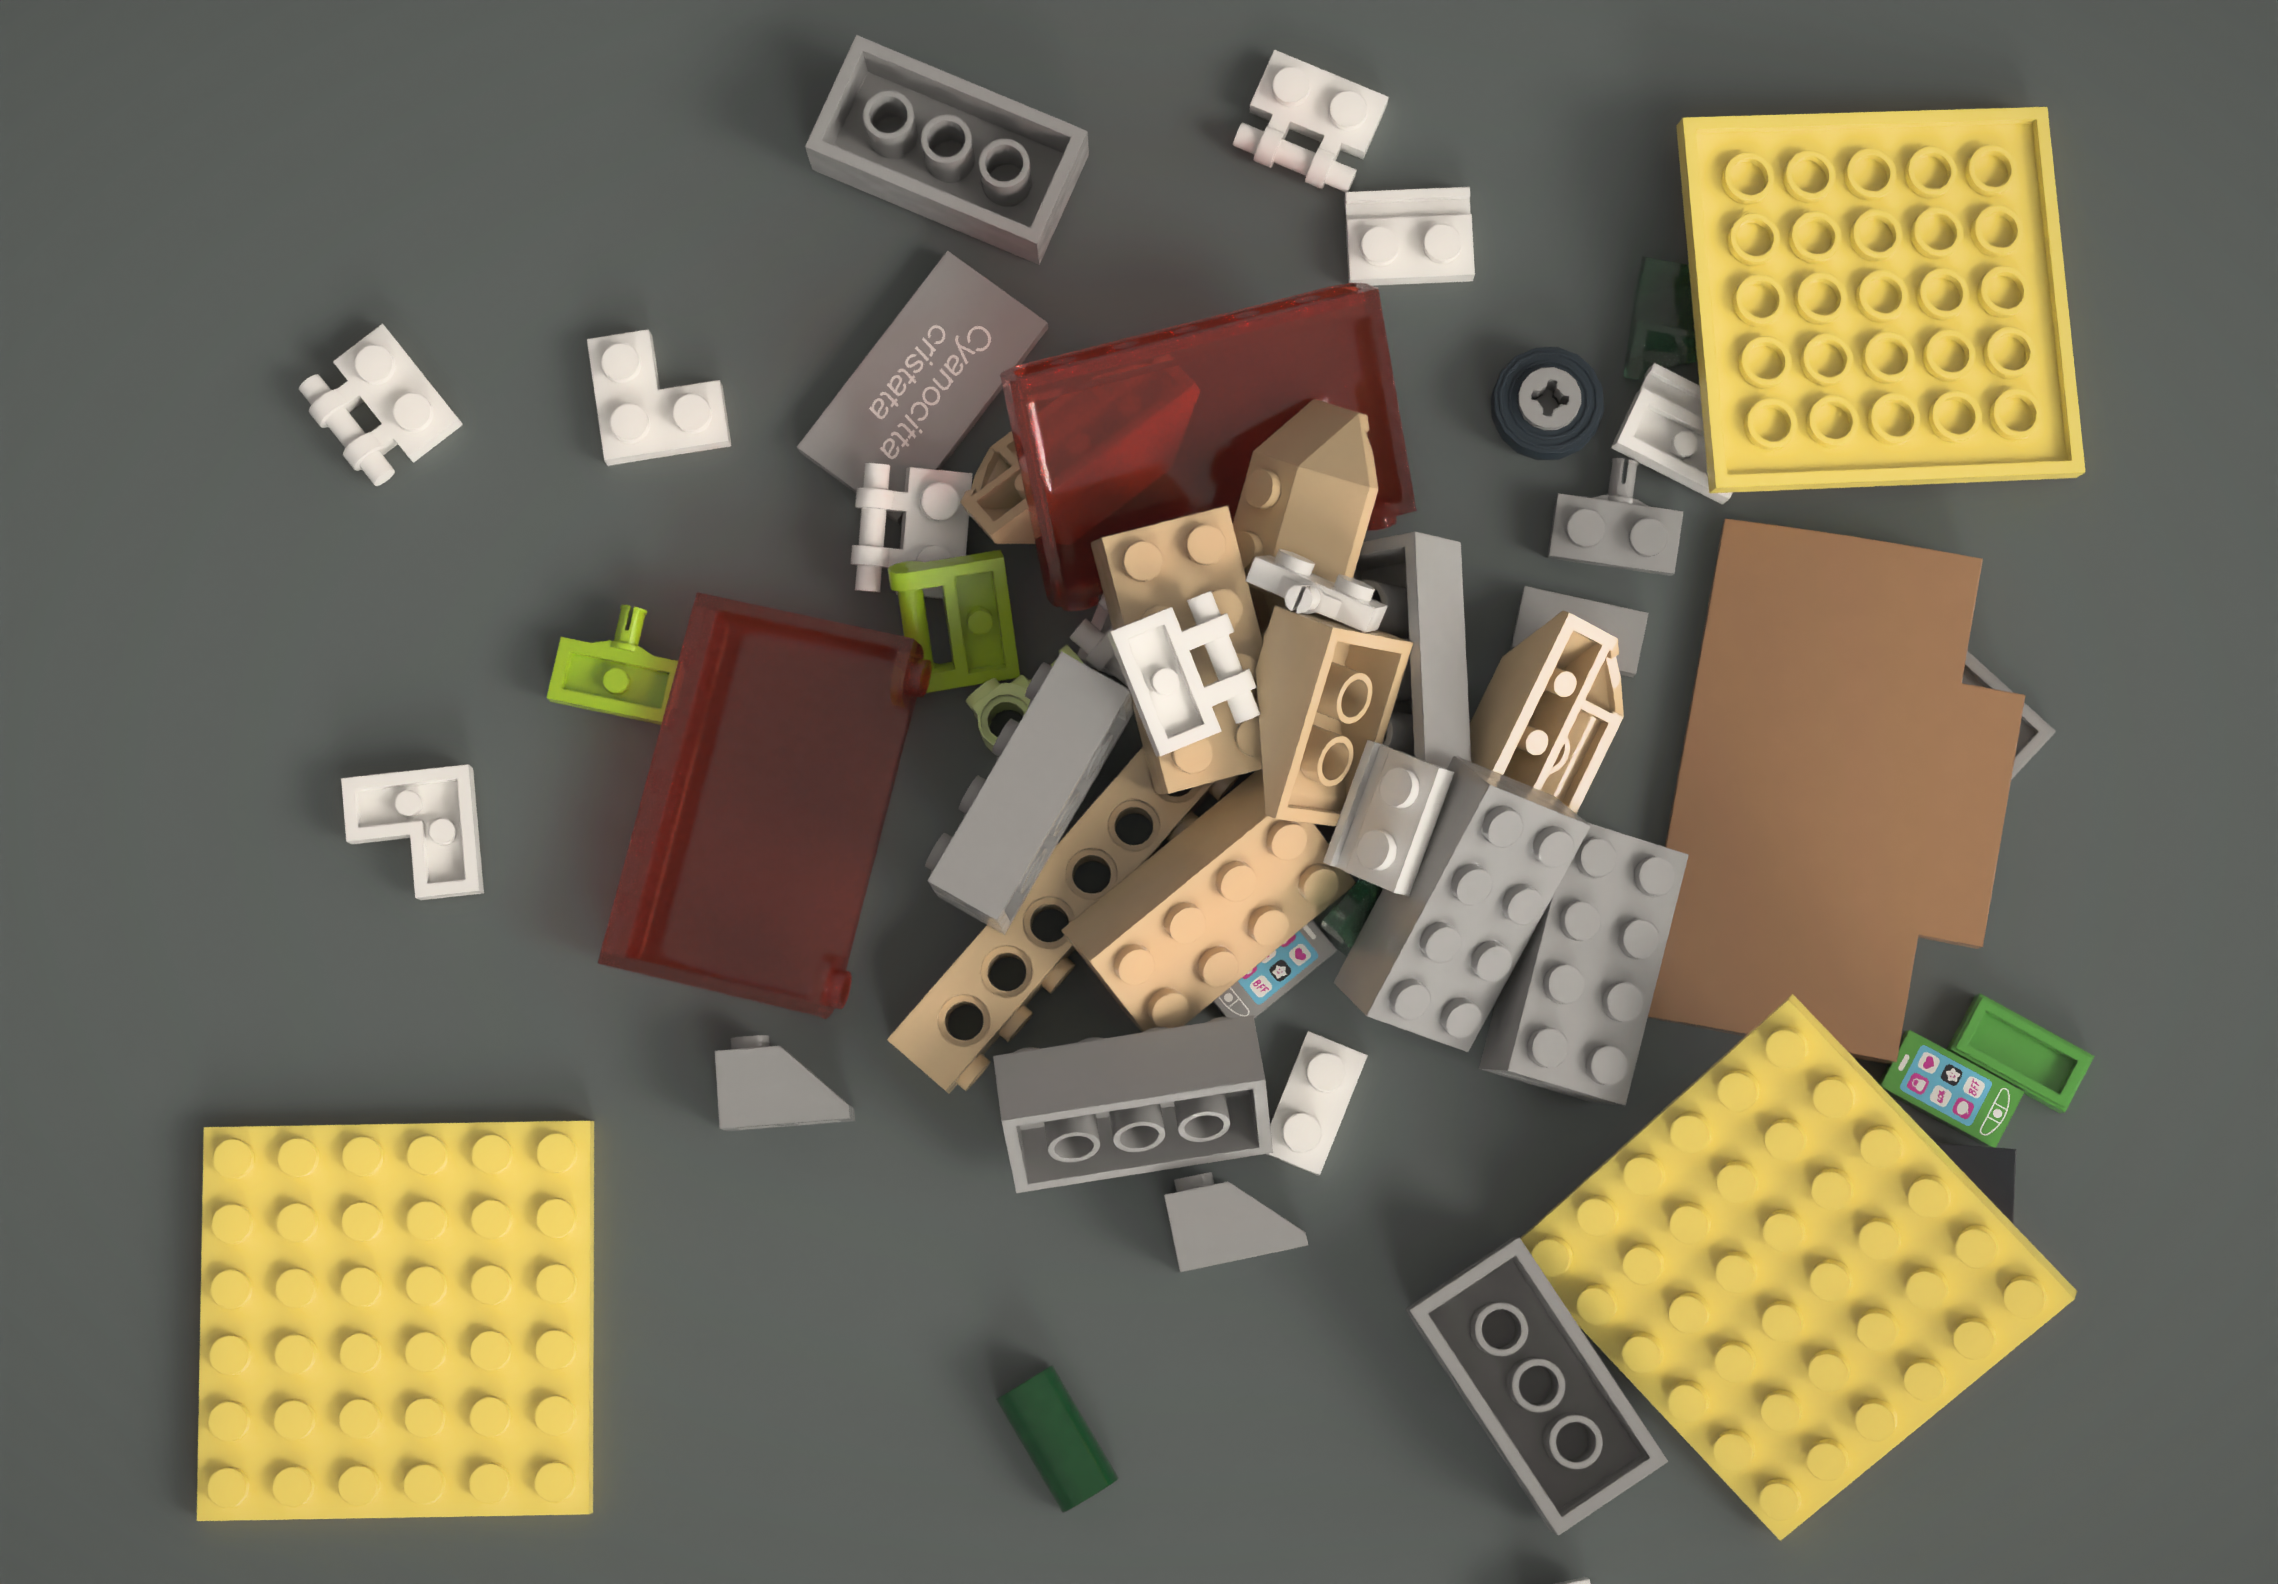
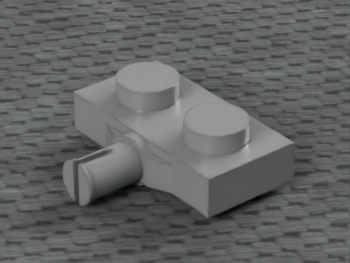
M1612 458L1608 495L1593 498L1561 493L1556 495L1547 558L1667 576L1675 574L1684 511L1650 507L1638 499H1633L1637 466L1639 465L1638 461L1629 459L1626 462L1622 484L1625 459Z

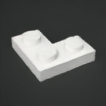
M649 329L587 339L603 456L608 466L731 446L724 392L720 380L660 389L653 337Z
M470 765L341 778L346 842L360 844L410 838L415 898L428 900L484 893L474 772Z

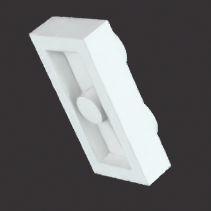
M1308 1031L1270 1123L1273 1153L1266 1155L1319 1176L1368 1055Z

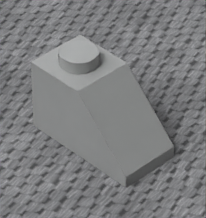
M768 1035L731 1038L730 1050L715 1051L720 1129L739 1131L855 1121L854 1108L786 1049L781 1046H770Z
M1212 1172L1174 1180L1176 1192L1164 1195L1180 1272L1308 1246L1306 1232L1230 1182L1214 1184Z

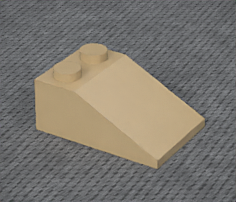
M1274 606L1269 626L1263 636V646L1256 666L1265 813L1274 819L1336 826L1367 740L1383 744L1413 642L1380 630L1365 633L1324 615L1315 613L1297 614V610L1290 611L1288 608Z

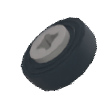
M1559 347L1534 348L1514 357L1499 373L1491 395L1492 420L1501 439L1518 454L1535 460H1560L1580 451L1596 434L1604 413L1603 387L1594 369L1578 354ZM1552 394L1557 398L1559 403H1564V405H1558L1556 400L1552 398Z

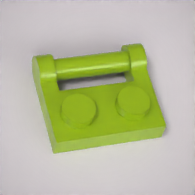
M1001 550L928 562L905 561L896 563L888 568L890 588L898 592L908 667L903 670L907 692L916 694L983 684L993 678L1001 681L1020 676L1005 562ZM938 586L942 587L952 662L942 664L933 662L923 593L925 588Z

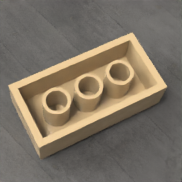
M1228 506L1114 534L1091 542L1113 630L1170 607L1173 608L1181 631L1196 625L1187 600L1211 591L1220 614H1228L1234 632L1229 634L1242 669H1250L1256 688L1252 689L1251 692L1258 707L1256 666L1263 646V640L1248 582H1246V574ZM1205 645L1189 650L1203 686L1218 681ZM1132 698V705L1155 793L1170 794L1262 769L1259 715L1236 724L1227 700L1216 704L1212 708L1221 732L1163 756L1156 757Z
M1260 769L1250 775L1061 931L1126 1015L1142 1032L1155 1027H1181L1340 898L1356 882L1344 870L1323 863L1329 844L1315 824L1274 819L1266 815L1263 770Z

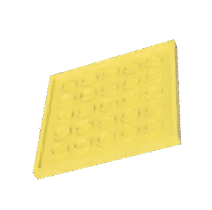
M2047 107L1685 117L1680 120L1676 128L1709 493L2077 478L2085 473Z
M1793 994L1520 1237L1578 1326L1780 1541L2075 1300L2077 1290Z
M594 1121L204 1127L197 1521L581 1515L593 1513Z

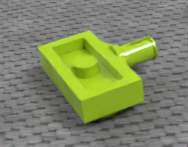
M621 605L614 641L606 640L589 643L565 637L560 638L546 697L550 702L674 728L688 666L685 662L653 656L638 646L647 610L635 606L633 610L630 605Z

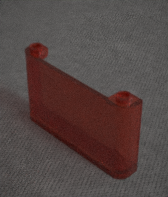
M1366 283L1330 286L1018 365L1000 374L1046 597L1056 608L1062 606L1064 611L1084 610L1100 602L1099 595L1103 594L1091 542L1114 534L1228 506L1233 524L1253 451L1313 399L1325 401L1368 416L1369 431L1366 434L1373 451L1378 493L1367 531L1391 527L1397 523L1396 516L1417 511L1379 289Z
M696 593L598 964L608 968L822 1019H828L835 1008L843 1009L848 1000L852 983L851 972L846 971L916 698L924 697L931 679V661L924 659L923 648L915 639L704 593Z

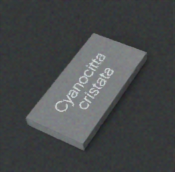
M947 251L797 446L798 451L854 493H856L857 488H863L865 463L890 465L888 490L905 492L906 469L909 467L942 469L1048 330V322ZM887 511L886 516L899 525L902 521L903 513Z

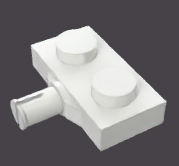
M1283 549L1278 550L1276 557L1266 555L1254 558L1246 582L1284 598L1285 604L1290 611L1297 610V614L1319 613L1365 633L1378 630L1387 605L1371 599L1375 590L1373 587L1338 574L1335 583L1312 573L1315 566L1313 561Z

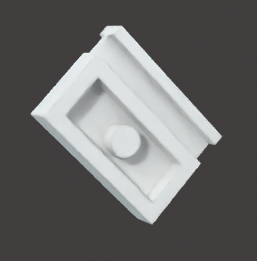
M1470 187L1345 192L1344 206L1346 213L1349 287L1473 281L1475 267L1472 214L1470 213Z
M1654 363L1648 368L1641 388L1636 393L1611 448L1723 505L1730 499L1733 492L1709 493L1700 386Z
M1367 740L1323 863L1342 869L1346 873L1393 893L1409 897L1454 772L1392 749L1389 746Z

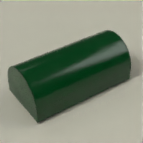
M1053 1365L996 1399L1062 1513L1079 1505L1119 1479Z

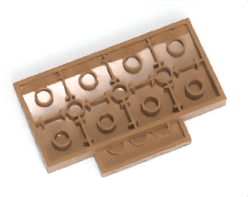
M1725 519L1723 521L1665 841L1666 848L1688 854L1689 856L1648 1018L1745 1037L1793 994L1854 1058L1891 1064L1897 1062L1918 938L1975 949L1983 947L2025 695L1962 683L1983 559L1800 528Z

